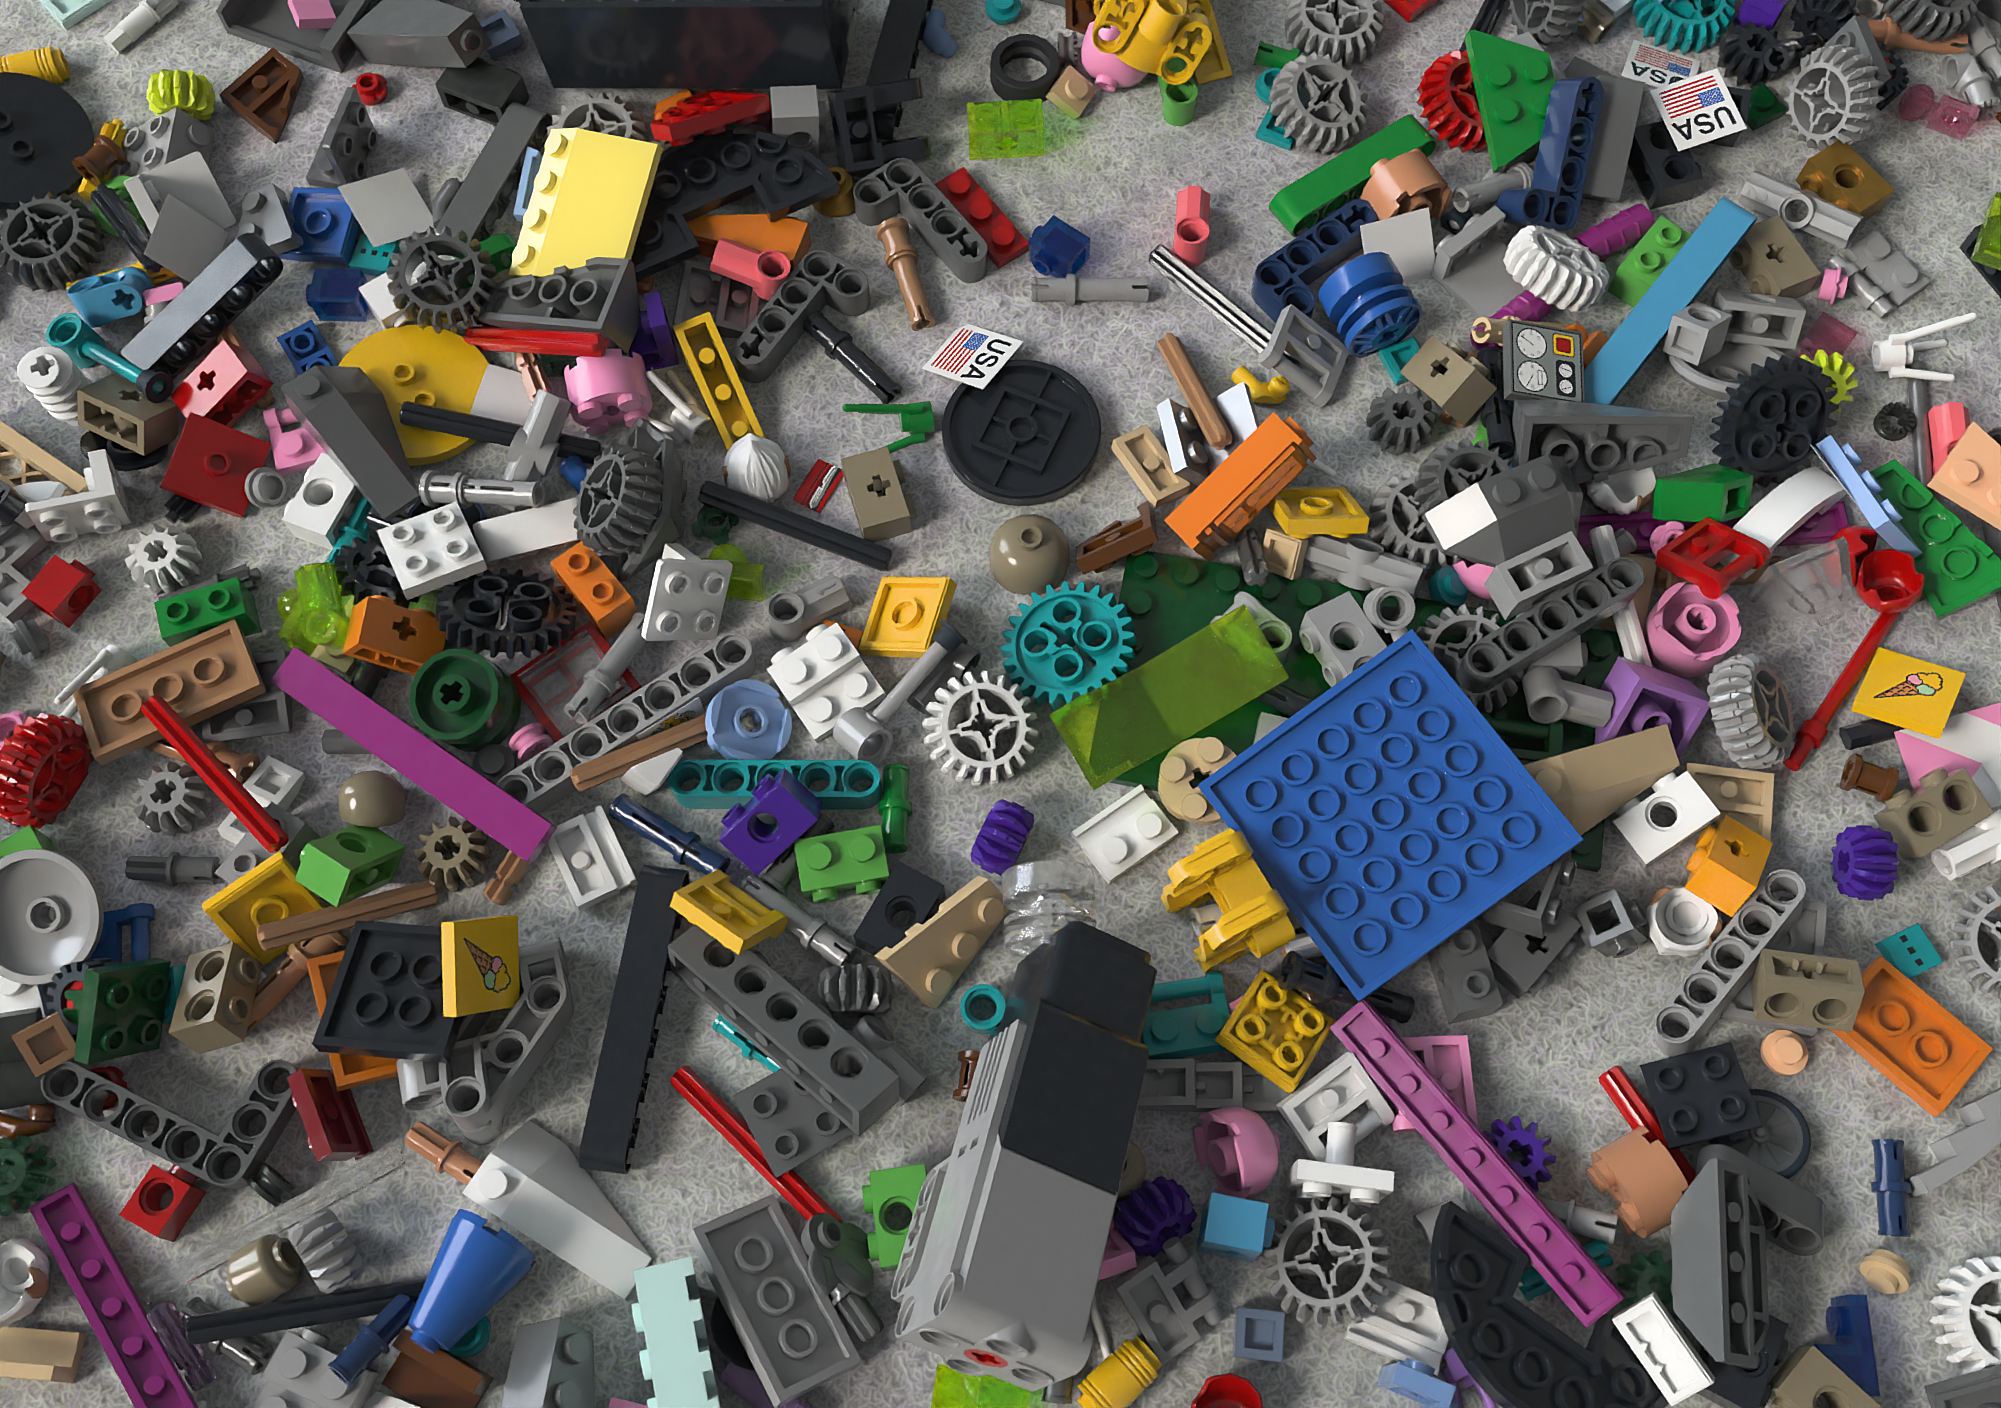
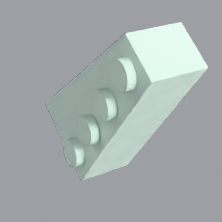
M692 1257L633 1270L639 1301L632 1304L636 1333L644 1332L647 1349L639 1351L644 1380L652 1379L655 1397L647 1399L648 1408H720Z

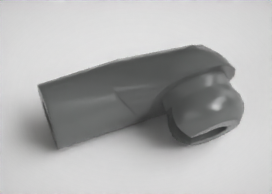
M458 178L446 180L432 201L433 226L435 229L463 183Z

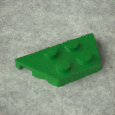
M1468 30L1464 39L1493 173H1499L1507 164L1520 155L1523 156L1531 151L1541 141L1552 87L1555 84V78L1549 53L1477 30Z

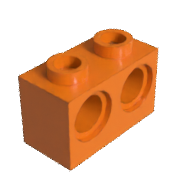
M580 541L550 562L560 584L566 587L565 590L569 594H573V600L605 640L626 627L632 620L633 615L638 613L630 594L600 557L590 550L589 547L583 545V541Z

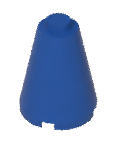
M459 1209L449 1224L408 1322V1326L415 1331L410 1339L432 1354H435L439 1347L449 1351L532 1270L536 1263L534 1260L536 1258L535 1255L523 1243L502 1228L497 1232L485 1226L488 1221L487 1219L464 1209Z

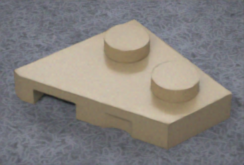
M1688 762L1682 765L1681 774L1688 771L1721 813L1719 819L1710 824L1711 826L1716 828L1723 817L1728 815L1771 841L1774 773Z

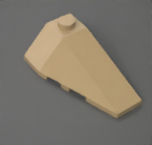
M1663 724L1523 764V766L1581 836L1676 769L1680 764L1668 726Z

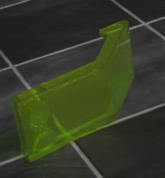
M1243 604L1142 666L1091 692L1084 693L1049 716L1094 791L1181 743L1290 677L1246 604Z

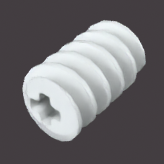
M48 346L29 351L22 357L17 366V375L20 381L26 385L27 389L34 394L35 398L41 402L42 406L49 411L52 417L58 421H65L72 426H79L77 390L91 384V382L63 350Z

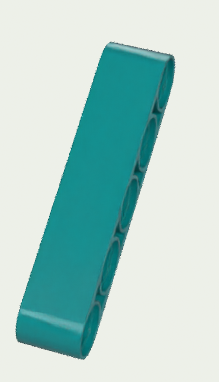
M688 759L678 762L668 775V784L675 799L681 806L689 809H731L737 803L744 806L754 797L751 794L752 790L766 775L770 774L774 778L784 768L822 802L821 810L869 809L879 802L883 792L878 769L872 763L863 760ZM740 779L744 781L743 785L736 791L729 792L723 789L730 780ZM823 779L830 782L827 789L814 792L809 789L811 783L816 780ZM865 779L873 783L872 787L865 792H857L851 789L858 780ZM687 780H700V784L696 789L692 791L681 790V786Z

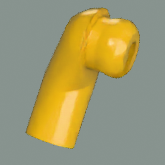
M1246 366L1236 369L1230 378L1235 385L1244 382L1249 386L1253 403L1277 405L1287 398V393L1291 387L1289 381L1282 376L1273 377L1270 382H1259Z

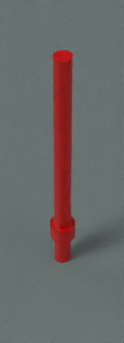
M1902 612L1879 614L1812 718L1805 720L1795 734L1797 741L1791 750L1790 757L1783 761L1785 767L1792 771H1798L1812 749L1820 747L1828 735L1827 726Z

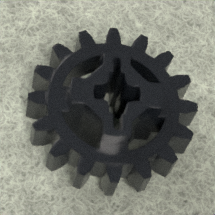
M369 536L367 543L354 538L351 547L341 546L340 554L336 555L332 572L335 573L333 583L335 585H342L340 590L341 596H354L353 605L373 595L389 597L395 601V605L407 609L409 608L410 601L414 603L420 601L421 595L409 600L406 599L382 543L377 542L374 536Z

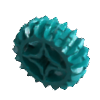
M1636 0L1632 16L1637 17L1635 28H1644L1643 38L1655 36L1654 47L1664 42L1667 43L1668 52L1675 46H1679L1682 55H1684L1691 46V49L1698 54L1704 46L1710 49L1716 41H1720L1724 37L1734 18L1736 0H1676L1675 2L1663 0L1660 4L1657 0ZM1705 13L1709 14V16L1703 18L1702 14Z

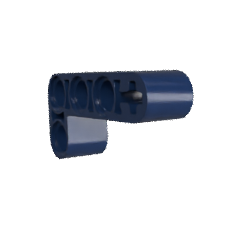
M1566 78L1557 81L1552 87L1531 188H1508L1502 192L1497 201V208L1506 215L1503 222L1524 228L1526 226H1543L1547 230L1553 228L1555 231H1567L1575 225L1579 215L1603 102L1604 90L1597 78Z
M1363 199L1348 202L1257 265L1251 295L1254 302L1275 324L1281 311L1290 304L1310 319L1312 318L1316 299L1308 285L1363 248L1360 226L1376 222L1378 216L1371 204Z

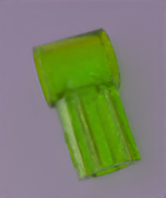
M324 562L301 566L298 570L294 571L304 612L302 632L305 638L310 642L331 649L344 648L350 618L345 612L334 564ZM333 619V632L325 638L323 635L324 624L328 620Z

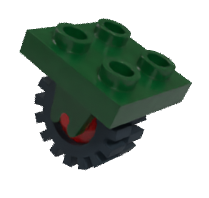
M105 957L71 962V964L59 968L61 972L55 973L51 979L57 985L48 986L47 994L54 996V1000L47 1002V1010L54 1009L55 1012L58 1011L76 1041L74 1061L89 1065L160 1048L171 961L156 957L120 963L118 961L111 962L112 958Z

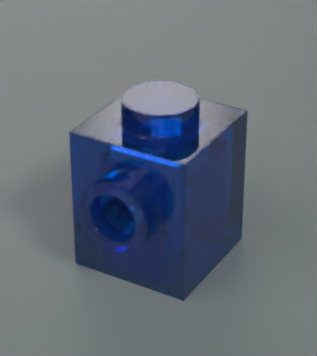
M1053 215L1044 226L1039 225L1030 236V262L1044 276L1051 274L1055 278H1066L1067 274H1076L1089 260L1091 238Z
M339 266L314 268L312 284H308L306 288L307 304L313 308L320 321L366 322L368 306L358 288L368 283L361 269H347Z

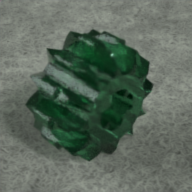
M25 1135L16 1136L14 1140H10L7 1137L0 1138V1216H11L13 1211L21 1215L30 1213L28 1207L31 1206V1201L37 1203L46 1198L45 1194L40 1191L42 1186L57 1184L55 1178L45 1175V1172L51 1171L58 1165L55 1159L46 1157L50 1150L47 1145L41 1142L34 1143L32 1138Z
M1655 1250L1650 1252L1648 1257L1641 1252L1632 1254L1630 1256L1631 1265L1627 1263L1618 1265L1616 1270L1626 1281H1615L1614 1283L1625 1294V1299L1617 1303L1614 1308L1618 1311L1624 1310L1650 1295L1653 1290L1648 1285L1656 1283L1659 1286L1656 1294L1661 1298L1663 1305L1676 1323L1677 1320L1682 1321L1673 1311V1295L1671 1292L1672 1259L1665 1263L1662 1252Z

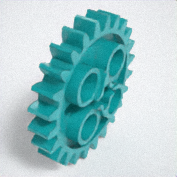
M1063 581L1061 592L1056 593L1050 584L1046 585L1047 596L1041 598L1037 593L1032 592L1031 597L1034 604L1028 606L1024 603H1019L1018 607L1022 616L1008 617L1014 630L1002 631L1005 641L1009 643L1000 647L1004 658H1008L1002 662L1006 672L1011 674L1009 678L1012 684L1020 686L1023 697L1033 695V699L1039 707L1049 699L1053 711H1057L1061 702L1066 701L1072 712L1075 710L1077 700L1082 699L1084 704L1090 708L1092 695L1097 694L1105 701L1107 696L1104 688L1107 685L1115 689L1120 688L1116 677L1117 674L1123 676L1130 675L1128 665L1124 661L1136 660L1134 650L1130 648L1137 645L1134 632H1131L1135 629L1131 617H1126L1128 614L1123 603L1116 605L1117 602L1112 592L1103 597L1099 585H1096L1089 593L1084 581L1079 582L1075 591L1070 590L1067 581ZM1075 615L1072 621L1060 623L1064 617ZM1042 626H1050L1053 630H1055L1058 637L1062 639L1065 644L1061 646L1057 636L1053 632H1050ZM1095 639H1106V641L1100 646H1090L1091 642H1093ZM1036 645H1047L1046 649L1042 652L1031 653V650ZM1076 645L1080 655L1096 665L1093 667L1087 665L1072 647ZM1078 668L1072 676L1061 677L1065 670Z

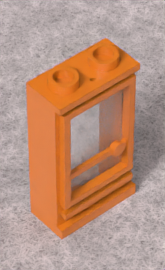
M1273 412L1164 521L1192 550L1211 562L1218 556L1214 551L1220 545L1225 548L1229 544L1226 541L1229 536L1234 539L1308 466L1306 462L1308 459L1312 463L1317 459L1309 449L1314 442L1290 416L1282 421Z

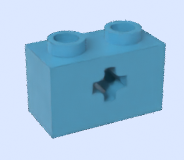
M1211 1192L1203 1205L1196 1252L1252 1263L1264 1252L1266 1247L1270 1248L1272 1244L1275 1219L1267 1217L1269 1204Z

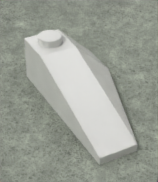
M530 1120L489 1153L462 1192V1194L625 1300L636 1285L633 1270L647 1267L653 1259L587 1171L580 1168L578 1159L567 1144Z

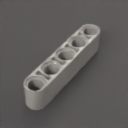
M1779 869L1767 875L1658 1010L1654 1018V1037L1657 1047L1663 1054L1674 1057L1692 1052L1754 975L1762 948L1773 950L1797 921L1804 909L1806 884L1799 874L1789 869ZM1777 891H1787L1795 898L1791 901L1783 902L1776 900L1772 894ZM1751 924H1760L1765 926L1768 932L1763 935H1753L1746 931L1745 928ZM1725 957H1733L1738 959L1742 965L1736 969H1726L1718 964V961ZM1703 990L1710 992L1715 996V999L1703 1004L1694 1001L1690 996L1696 991ZM1679 1024L1685 1027L1688 1033L1680 1038H1672L1667 1036L1663 1030L1668 1025Z

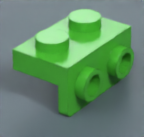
M880 825L794 841L802 894L805 899L813 897V903L832 902L839 899V892L855 889L859 896L879 893L882 885L885 884L889 877Z

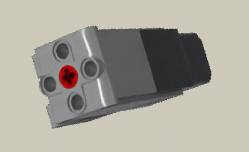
M1075 920L1070 921L1063 928L1057 930L1017 965L1001 1025L992 1032L987 1043L981 1049L951 1156L932 1168L922 1184L891 1290L892 1300L902 1303L895 1327L896 1338L945 1357V1365L957 1372L972 1376L990 1375L1034 1392L1076 1375L1082 1370L1088 1360L1093 1343V1332L1087 1326L1149 1057V1048L1141 1043L1157 976V969L1149 965L1151 955L1147 951L1089 924Z

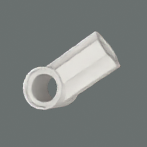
M2001 809L1994 811L1992 815L1931 852V860L1941 875L1952 881L1977 870L1989 862L1991 865H1994L2001 860Z

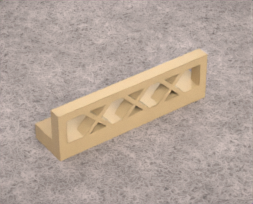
M0 420V480L11 487H15L17 485L14 483L21 482L22 485L30 483V480L48 478L50 481L61 482L67 486L61 497L89 492L86 480L82 475ZM1 447L6 449L7 452H1ZM15 458L21 460V474L1 475V461ZM30 467H32L36 471L30 472Z
M9 1326L0 1328V1377L74 1384L86 1334Z

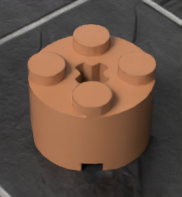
M1416 148L1391 160L1383 158L1376 162L1370 170L1372 177L1367 182L1360 199L1366 200L1371 204L1378 215L1376 221L1429 207L1430 219L1434 216L1439 220L1448 209L1453 193L1447 182L1421 149Z
M1643 1126L1632 1130L1591 1154L1592 1166L1585 1169L1597 1192L1603 1194L1608 1191L1618 1208L1613 1210L1612 1214H1619L1618 1226L1626 1236L1636 1233L1642 1238H1647L1671 1224V1210L1682 1197V1192L1687 1190L1689 1185L1680 1168L1658 1139L1649 1143L1643 1137L1649 1132Z

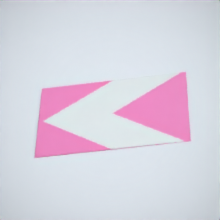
M2001 702L1950 716L1940 739L1909 729L1894 732L1913 790L1922 786L1919 781L1922 776L1937 768L1944 767L1946 772L1966 768L1990 807L1993 808L2001 805V792L1983 767L2001 755ZM1945 792V802L1951 807V798Z

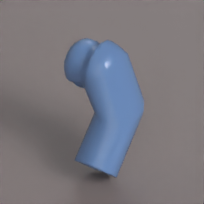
M932 9L927 18L923 42L934 53L938 55L941 53L944 57L950 58L955 54L958 43L944 29L946 14L941 10Z

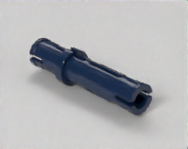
M625 793L620 794L610 807L609 816L620 821L645 839L671 853L673 860L678 864L684 865L687 863L705 875L718 869L726 873L730 865V858L723 856L701 842L700 835L690 831L686 833L660 815L632 800ZM639 818L644 819L645 821H647V822H649L650 824H652L653 826L657 827L658 829H660V830L663 831L664 833H663V834L658 833L657 831H655L654 829H652V828H650L649 826L645 825L644 823H642V822L639 821L638 819H639ZM675 841H679L682 844L689 847L690 849L699 853L700 857H697L685 848L676 844Z

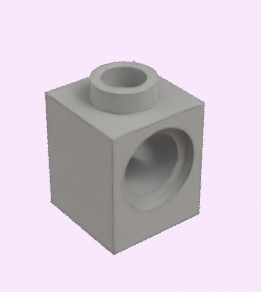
M1695 301L1672 316L1662 351L1699 366L1722 350L1732 315Z

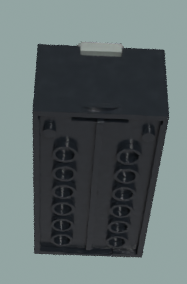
M522 0L520 10L553 88L770 89V87L816 85V89H842L848 57H851L858 24L856 16L860 0Z

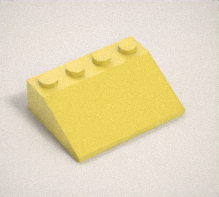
M579 128L551 129L545 143V152L541 166L534 180V189L530 203L523 217L520 237L512 254V264L508 275L518 278L532 274L535 278L554 274V268L566 265L569 269L585 266L587 259L595 257L631 260L663 147L654 143Z

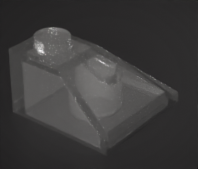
M1843 536L1770 565L1743 597L1744 605L1801 627L1816 621L1822 627L1836 621L1843 615L1841 609L1853 598L1848 542Z

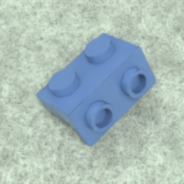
M1406 1358V1361L1398 1360L1396 1364L1382 1366L1377 1382L1378 1386L1422 1403L1421 1408H1458V1401L1452 1399L1456 1386L1434 1378L1435 1369L1410 1358Z

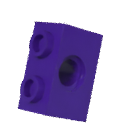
M786 768L781 770L774 778L770 774L766 775L752 790L751 794L754 797L744 806L740 803L735 804L721 820L724 827L719 842L756 876L819 818L822 802ZM768 813L773 815L778 822L766 824L757 815Z

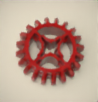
M1456 49L1445 54L1443 57L1437 58L1425 70L1424 75L1421 77L1422 81L1417 88L1420 98L1416 103L1424 108L1420 117L1428 119L1430 123L1428 130L1434 129L1438 133V141L1446 139L1449 149L1459 147L1462 153L1471 150L1477 152L1487 147L1467 50L1459 52Z
M42 712L37 717L29 716L25 720L24 726L16 725L13 735L10 738H4V746L0 750V818L17 827L31 825L34 828L41 829L45 824L52 825L56 821L58 814L66 811L88 776L89 765L94 761V756L90 753L92 750L85 729L81 725L76 724L75 720L63 715L59 717L55 714L49 715Z

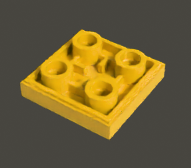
M1261 969L1218 1033L1215 1041L1285 1092L1291 1094L1298 1086L1329 1035L1330 1027L1336 1021L1293 990L1285 991L1280 989L1278 980Z

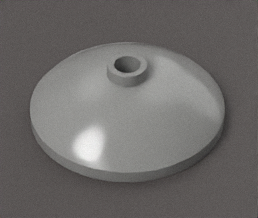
M1724 341L1722 350L1699 366L1670 354L1669 361L1678 375L1699 391L1720 400H1729L1730 396L1725 389L1726 387L1737 389L1740 386L1737 378L1739 373L1750 377L1751 364L1755 363L1764 367L1766 357H1772L1779 361L1783 353L1771 346Z
M47 849L22 850L1 858L0 976L21 984H45L53 982L51 980L55 973L61 972L59 968L71 964V962L88 960L100 940L104 921L101 895L88 871L71 857ZM51 907L56 911L55 921L51 920L49 916Z

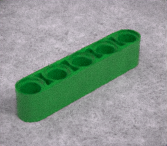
M1408 114L1283 188L1271 200L1269 210L1293 237H1297L1298 231L1305 227L1308 229L1312 228L1328 217V213L1335 209H1340L1350 201L1356 200V196L1363 193L1367 182L1372 177L1370 170L1376 162L1383 158L1391 160L1416 148L1421 149L1428 158L1435 150L1438 141L1412 114Z

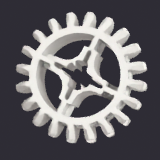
M1526 226L1525 229H1521L1517 236L1515 235L1509 243L1503 259L1507 272L1513 275L1512 278L1515 282L1523 285V290L1530 291L1534 294L1535 298L1539 297L1545 300L1547 304H1554L1559 309L1567 308L1571 312L1586 311L1588 308H1592L1594 303L1599 301L1605 292L1604 289L1610 277L1605 264L1600 262L1598 255L1592 254L1588 247H1584L1577 240L1567 237L1565 233L1560 234L1553 228L1547 230L1543 226Z
M969 671L963 675V685L958 679L952 677L947 682L949 691L939 688L935 692V696L940 703H928L926 710L937 718L930 717L924 719L922 726L926 729L935 730V733H931L924 738V744L932 745L937 743L939 748L930 754V758L933 761L939 759L942 755L946 758L947 762L941 767V771L944 774L950 771L953 766L958 768L955 775L957 782H962L969 772L971 773L972 786H979L983 779V773H985L989 785H995L998 783V771L1006 780L1014 775L1011 765L1019 769L1026 765V761L1020 753L1030 755L1034 752L1035 747L1024 739H1033L1038 736L1037 729L1026 726V724L1033 722L1037 715L1035 712L1024 713L1023 708L1031 702L1029 697H1023L1019 701L1014 697L1020 689L1019 685L1014 684L1008 690L1003 688L1005 683L1004 675H999L994 683L991 684L989 672L982 671L979 675L978 683H976L974 675ZM980 697L996 702L1004 709L1006 714L992 713L988 710L985 700H980ZM966 698L968 707L965 709L966 721L948 729V717L952 706L959 700ZM976 719H978L981 726H994L983 735L985 738L982 737L980 731H966L977 722ZM1012 728V739L1008 751L1003 757L995 760L993 750L996 748V734ZM952 741L954 743L966 742L970 744L975 750L976 757H981V761L971 759L962 754Z
M1997 1256L1985 1257L1983 1261L1979 1258H1972L1965 1261L1964 1267L1962 1265L1952 1267L1948 1271L1951 1279H1942L1936 1284L1946 1296H1935L1930 1301L1935 1307L1943 1310V1315L1932 1316L1929 1322L1936 1326L1944 1325L1946 1334L1939 1335L1935 1342L1940 1345L1951 1344L1954 1348L1948 1353L1947 1361L1957 1363L1965 1360L1961 1375L2001 1364V1258ZM1985 1283L1995 1284L1994 1294L1988 1296L1986 1304H1971L1973 1296ZM1971 1326H1973L1974 1329L1977 1331L1979 1335V1341L1977 1340Z

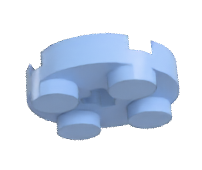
M753 679L737 681L723 688L712 698L708 705L705 717L708 745L713 751L720 753L727 760H770L786 746L790 738L792 719L789 709H784L782 702L778 699L780 697L779 693L770 685ZM746 713L752 714V722L758 724V729H752L750 732L746 731L740 724V718H743Z

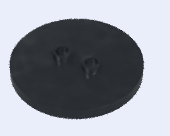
M0 72V209L4 210L18 209L20 207L19 200L25 203L31 202L34 194L42 199L49 192L58 197L64 193L68 196L81 185L83 176L75 169L72 161L78 156L83 157L95 143L91 122L81 105L69 93L57 85L27 74Z
M1008 360L984 389L962 382L949 399L942 420L944 453L958 479L976 494L988 500L1006 505H1038L1050 502L1069 493L1089 474L1095 464L1100 448L1101 420L1098 408L1091 394L1079 380L1068 372L1054 365L1035 360Z

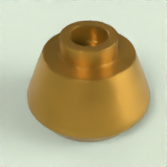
M829 167L828 169L839 183L840 193L812 205L822 215L842 217L855 210L853 189L857 181L845 169Z

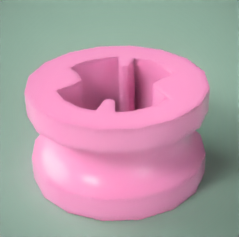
M535 722L518 730L511 737L509 746L514 752H518V759L525 763L553 745V740L549 735L544 734V727L540 723Z

